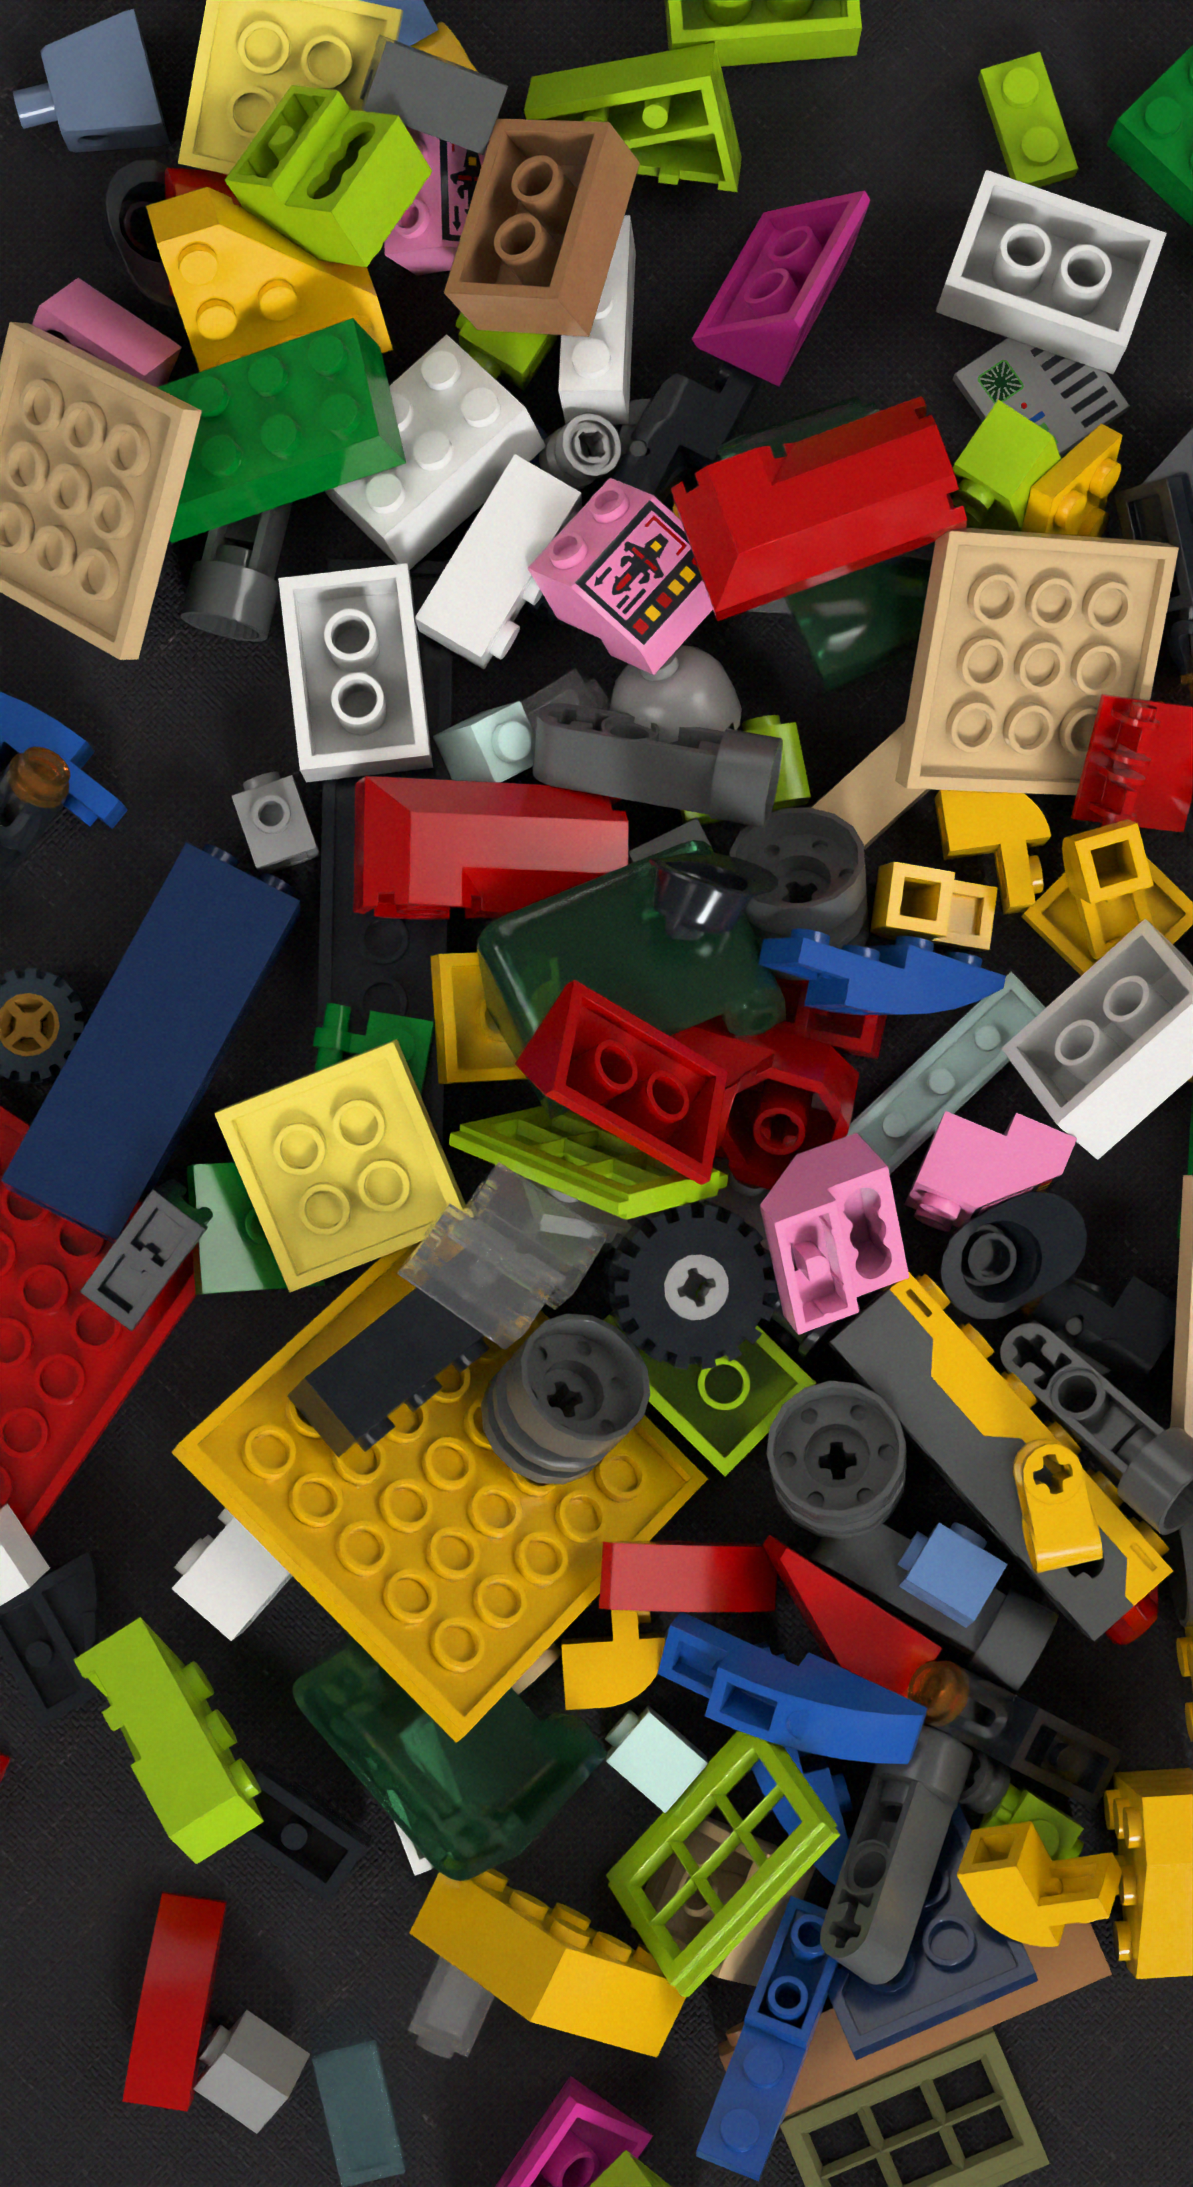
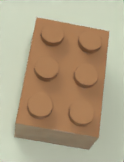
M525 119L496 120L444 294L477 330L590 336L640 164L610 122Z

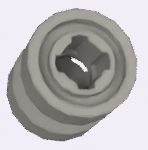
M587 413L576 416L544 440L546 447L539 453V463L543 471L576 490L583 489L616 466L621 454V442L618 432L608 420L600 415Z

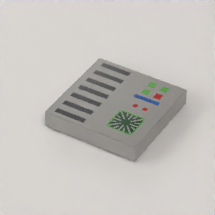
M1011 338L1005 339L956 372L953 377V381L982 422L999 399L1052 434L1060 456L1078 445L1101 423L1106 426L1125 413L1130 406L1105 371Z

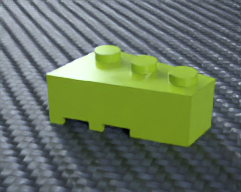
M716 42L531 77L524 108L526 120L610 122L640 162L637 174L659 177L658 183L678 185L679 179L715 183L718 184V190L738 192L742 156Z
M999 399L955 462L953 471L959 490L951 492L950 496L955 508L964 506L967 517L966 528L1021 532L1031 486L1061 460L1052 434Z
M141 1617L73 1659L82 1677L88 1678L106 1696L110 1704L109 1708L102 1711L106 1722L112 1731L121 1729L135 1760L130 1766L168 1837L195 1864L205 1860L264 1822L253 1799L254 1796L261 1792L259 1784L247 1764L241 1758L235 1761L229 1747L237 1743L236 1736L222 1713L218 1709L211 1711L206 1699L214 1695V1691L206 1675L195 1661L185 1666Z

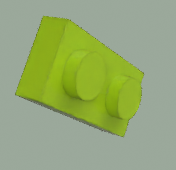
M1037 52L981 69L978 80L1010 178L1039 188L1075 177L1078 166L1041 53Z

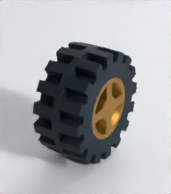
M25 968L24 971L12 970L4 973L5 977L0 979V1075L22 1084H49V1081L57 1079L91 1016L87 1012L86 1003L82 996L61 977L48 971L45 972L34 968ZM46 1017L47 1019H46L45 1021H43V1031L41 1032V1028H42V1022H41V1021Z

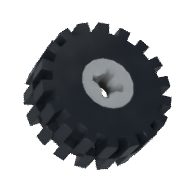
M704 1200V1202L695 1201L645 1216L631 1218L627 1222L632 1227L625 1236L617 1232L610 1244L616 1248L613 1260L605 1258L603 1273L609 1276V1286H602L604 1300L612 1307L613 1312L610 1313V1316L615 1325L648 1356L660 1363L662 1360L668 1362L674 1368L688 1370L689 1364H696L703 1370L716 1367L715 1359L722 1356L728 1361H732L742 1355L738 1349L742 1342L747 1340L754 1344L762 1335L755 1327L761 1317L770 1321L774 1307L768 1304L767 1300L769 1293H777V1283L775 1277L769 1273V1267L773 1265L770 1251L763 1248L760 1243L763 1237L754 1227L744 1222V1218L716 1203ZM706 1281L707 1283L702 1284L700 1291L697 1293L698 1298H696L695 1291L699 1288L700 1283Z

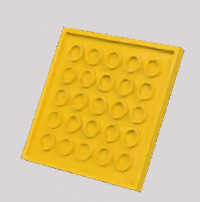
M459 1227L382 1256L179 1442L171 1452L456 1743L481 1720L600 1594L603 1542L650 1541L708 1480L645 1415L586 1476L566 1484L537 1483L515 1473L494 1453L483 1430L481 1403L488 1382L500 1371L527 1338L544 1321L549 1320L531 1300L529 1302L536 1309L535 1312L507 1335L499 1326L493 1329L483 1338L490 1349L463 1372L459 1373L452 1364L436 1377L443 1388L421 1407L412 1412L404 1403L389 1415L388 1418L396 1427L374 1446L364 1452L355 1443L338 1458L288 1398L289 1393L313 1370L469 1246L473 1241Z

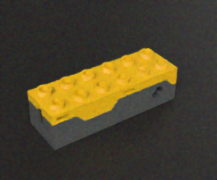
M908 1272L909 1278L883 1287L859 1308L858 1313L851 1315L834 1330L823 1343L861 1386L876 1393L885 1400L898 1416L903 1434L1077 1631L1093 1641L1105 1633L1114 1644L1127 1645L1133 1642L1158 1618V1584L1173 1572L1171 1567L1162 1558L1169 1551L1168 1546L1145 1521L1139 1522L1134 1517L1128 1520L1118 1509L1124 1502L1118 1496V1489L1102 1472L1098 1471L1095 1473L1091 1468L1087 1471L1083 1469L1089 1502L1094 1511L1100 1532L1103 1551L1102 1559L1083 1563L1079 1568L1068 1566L1036 1574L1030 1563L1023 1536L1022 1512L1013 1477L1014 1459L1017 1452L1025 1444L1034 1440L1055 1442L1069 1448L1076 1456L1082 1451L1081 1448L1056 1421L1053 1424L1048 1420L1044 1423L1041 1422L1030 1409L1038 1402L1037 1398L1013 1372L1008 1375L1004 1371L1000 1375L987 1360L994 1353L992 1347L970 1323L966 1325L961 1323L957 1327L943 1311L951 1303L950 1300L928 1275H918L914 1278ZM1047 1456L1042 1457L1044 1462L1043 1468L1033 1472V1479H1037L1050 1487L1052 1486V1475L1056 1472H1061V1464L1051 1461Z

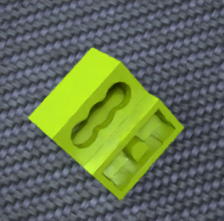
M291 85L230 171L225 182L245 210L317 259L368 267L433 171L399 115L351 110L339 90Z

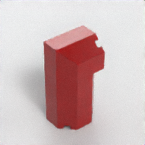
M922 396L801 441L783 444L784 457L774 458L771 447L764 446L708 465L695 473L699 486L688 493L685 490L683 481L671 488L674 503L717 621L935 542L937 538L949 530L966 529L967 517L964 506L955 508L950 496L951 492L959 490L956 477L937 424L932 414L926 416L927 405Z
M364 776L355 784L353 912L365 914L374 909V916L381 918L444 920L450 919V907L465 908V918L482 917L607 922L618 917L621 903L609 902L611 889L625 888L628 876V818L626 811L612 809V805L622 799L550 785Z
M619 983L613 1003L728 1071L714 1155L729 1159L728 1167L736 1180L771 1190L797 1154L847 1136L859 1072L831 1045Z

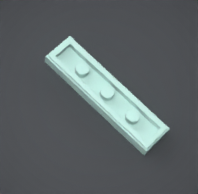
M1010 972L1005 978L1004 988L976 1004L850 1124L847 1136L858 1133L888 1166L890 1175L936 1131L945 1111L954 1114L1010 1061L1001 1048L1046 1007Z

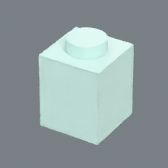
M520 701L482 711L433 736L452 780L501 783L533 766L536 736Z
M649 1705L639 1716L631 1710L627 1711L605 1738L612 1745V1748L606 1753V1762L664 1813L670 1809L708 1764L706 1755Z

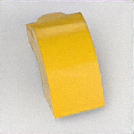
M939 790L934 799L944 860L994 853L1003 915L1025 912L1036 904L1034 894L1043 893V875L1038 855L1028 856L1027 848L1043 846L1051 837L1047 820L1040 808L1024 793Z
M1126 819L1063 839V862L1069 891L1076 897L1091 957L1098 960L1145 918L1154 926L1145 893V888L1154 885L1138 823Z
M891 862L879 866L870 932L895 941L897 936H912L932 941L936 945L978 952L990 950L998 887L954 880L955 872L899 862Z
M611 1610L613 1636L562 1639L561 1649L566 1710L617 1706L637 1697L651 1684L659 1670L665 1646L664 1632L639 1634L638 1624L651 1623L650 1611Z
M1032 1821L972 1830L957 1872V1877L977 1913L992 1928L1024 1944L1040 1947H1058L1065 1924L1090 1923L1095 1920L1109 1918L1123 1872L1113 1852L1052 1861Z

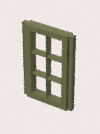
M992 2027L784 2116L783 2122L780 2124L805 2187H831L828 2178L874 2158L878 2161L888 2187H998L1050 2164ZM981 2059L995 2093L946 2113L933 2079ZM920 2086L933 2119L884 2140L870 2106ZM1000 2105L1014 2138L965 2159L952 2125ZM857 2112L871 2146L822 2166L809 2133ZM939 2131L952 2165L903 2186L889 2152Z

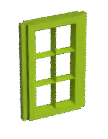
M554 1104L460 1124V1131L450 1133V1146L625 1220L717 1196L718 1189L726 1188L728 1182V1174L712 1168L710 1181L700 1185L577 1113Z
M737 1731L709 1761L666 1813L663 1812L606 1874L610 1881L608 1886L669 1984L675 1986L681 1996L689 1997L840 1836V1833L836 1829L837 1824L784 1746ZM760 1760L777 1785L743 1821L727 1798V1795ZM785 1796L802 1823L767 1858L751 1832ZM718 1806L734 1831L699 1868L684 1842ZM742 1843L759 1869L724 1906L708 1882V1878ZM675 1853L691 1878L657 1913L642 1887ZM699 1890L715 1916L681 1952L665 1925Z

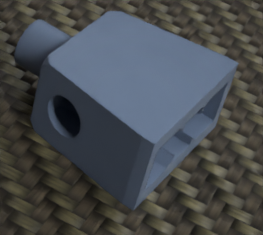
M134 9L123 11L45 45L40 51L48 83L13 91L16 109L23 129L58 121L62 137L68 150L71 152L153 147L170 144L142 31Z

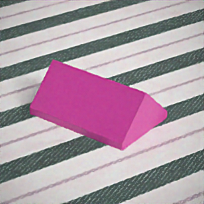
M865 190L763 212L692 337L697 348L776 386H780L850 258L870 203V198Z
M570 2076L495 2187H589L625 2150L638 2159L653 2135L643 2126Z

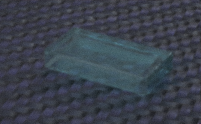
M377 2040L314 2055L312 2059L341 2186L349 2187L405 2173L407 2167Z

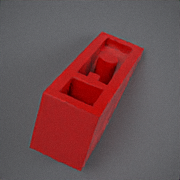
M769 1535L762 1546L826 1660L910 1699L942 1647Z

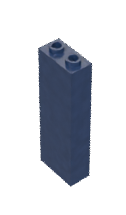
M187 842L185 843L1 1179L7 1190L112 1244L116 1242L156 1185L301 916L300 900L292 897L295 893V889L268 873L262 872L257 879L237 869L239 861L234 856L211 844H205L203 849L200 850Z

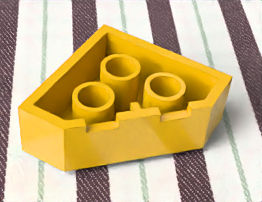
M210 187L146 206L156 244L200 372L354 318L378 344L381 353L393 350L378 297L367 267L317 259L244 208L233 204L231 197Z
M1190 1768L1114 1772V1790L1104 1791V1812L1108 1830L1115 1829L1119 1855L1114 1856L1123 1872L1116 1895H1120L1123 1921L1113 1922V1942L1117 1961H1126V1968L1136 1979L1193 1976V1770Z
M446 1862L443 1863L409 1932L411 1935L532 2023L658 2057L686 1997L681 1996L676 1987L669 1984L646 1946L639 1944L637 1949L634 1950L621 1940L588 1927L591 1920L582 1913L560 1903H556L554 1909H552L539 1899L506 1886L509 1879L487 1865L473 1862L470 1870Z

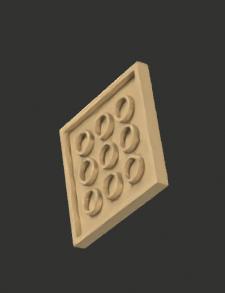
M10 322L0 361V592L119 660L139 659L202 410L29 323Z
M979 528L949 530L937 538L895 782L911 789L1077 795L1101 694L1150 700L1179 548L1169 543Z

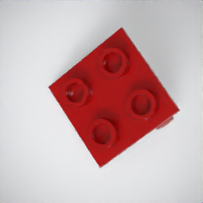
M1101 694L1071 818L1101 822V827L1129 819L1138 823V827L1184 832L1193 796V706Z

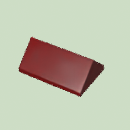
M574 979L566 984L515 1062V1065L545 1096L696 1183L703 1185L709 1182L728 1071Z

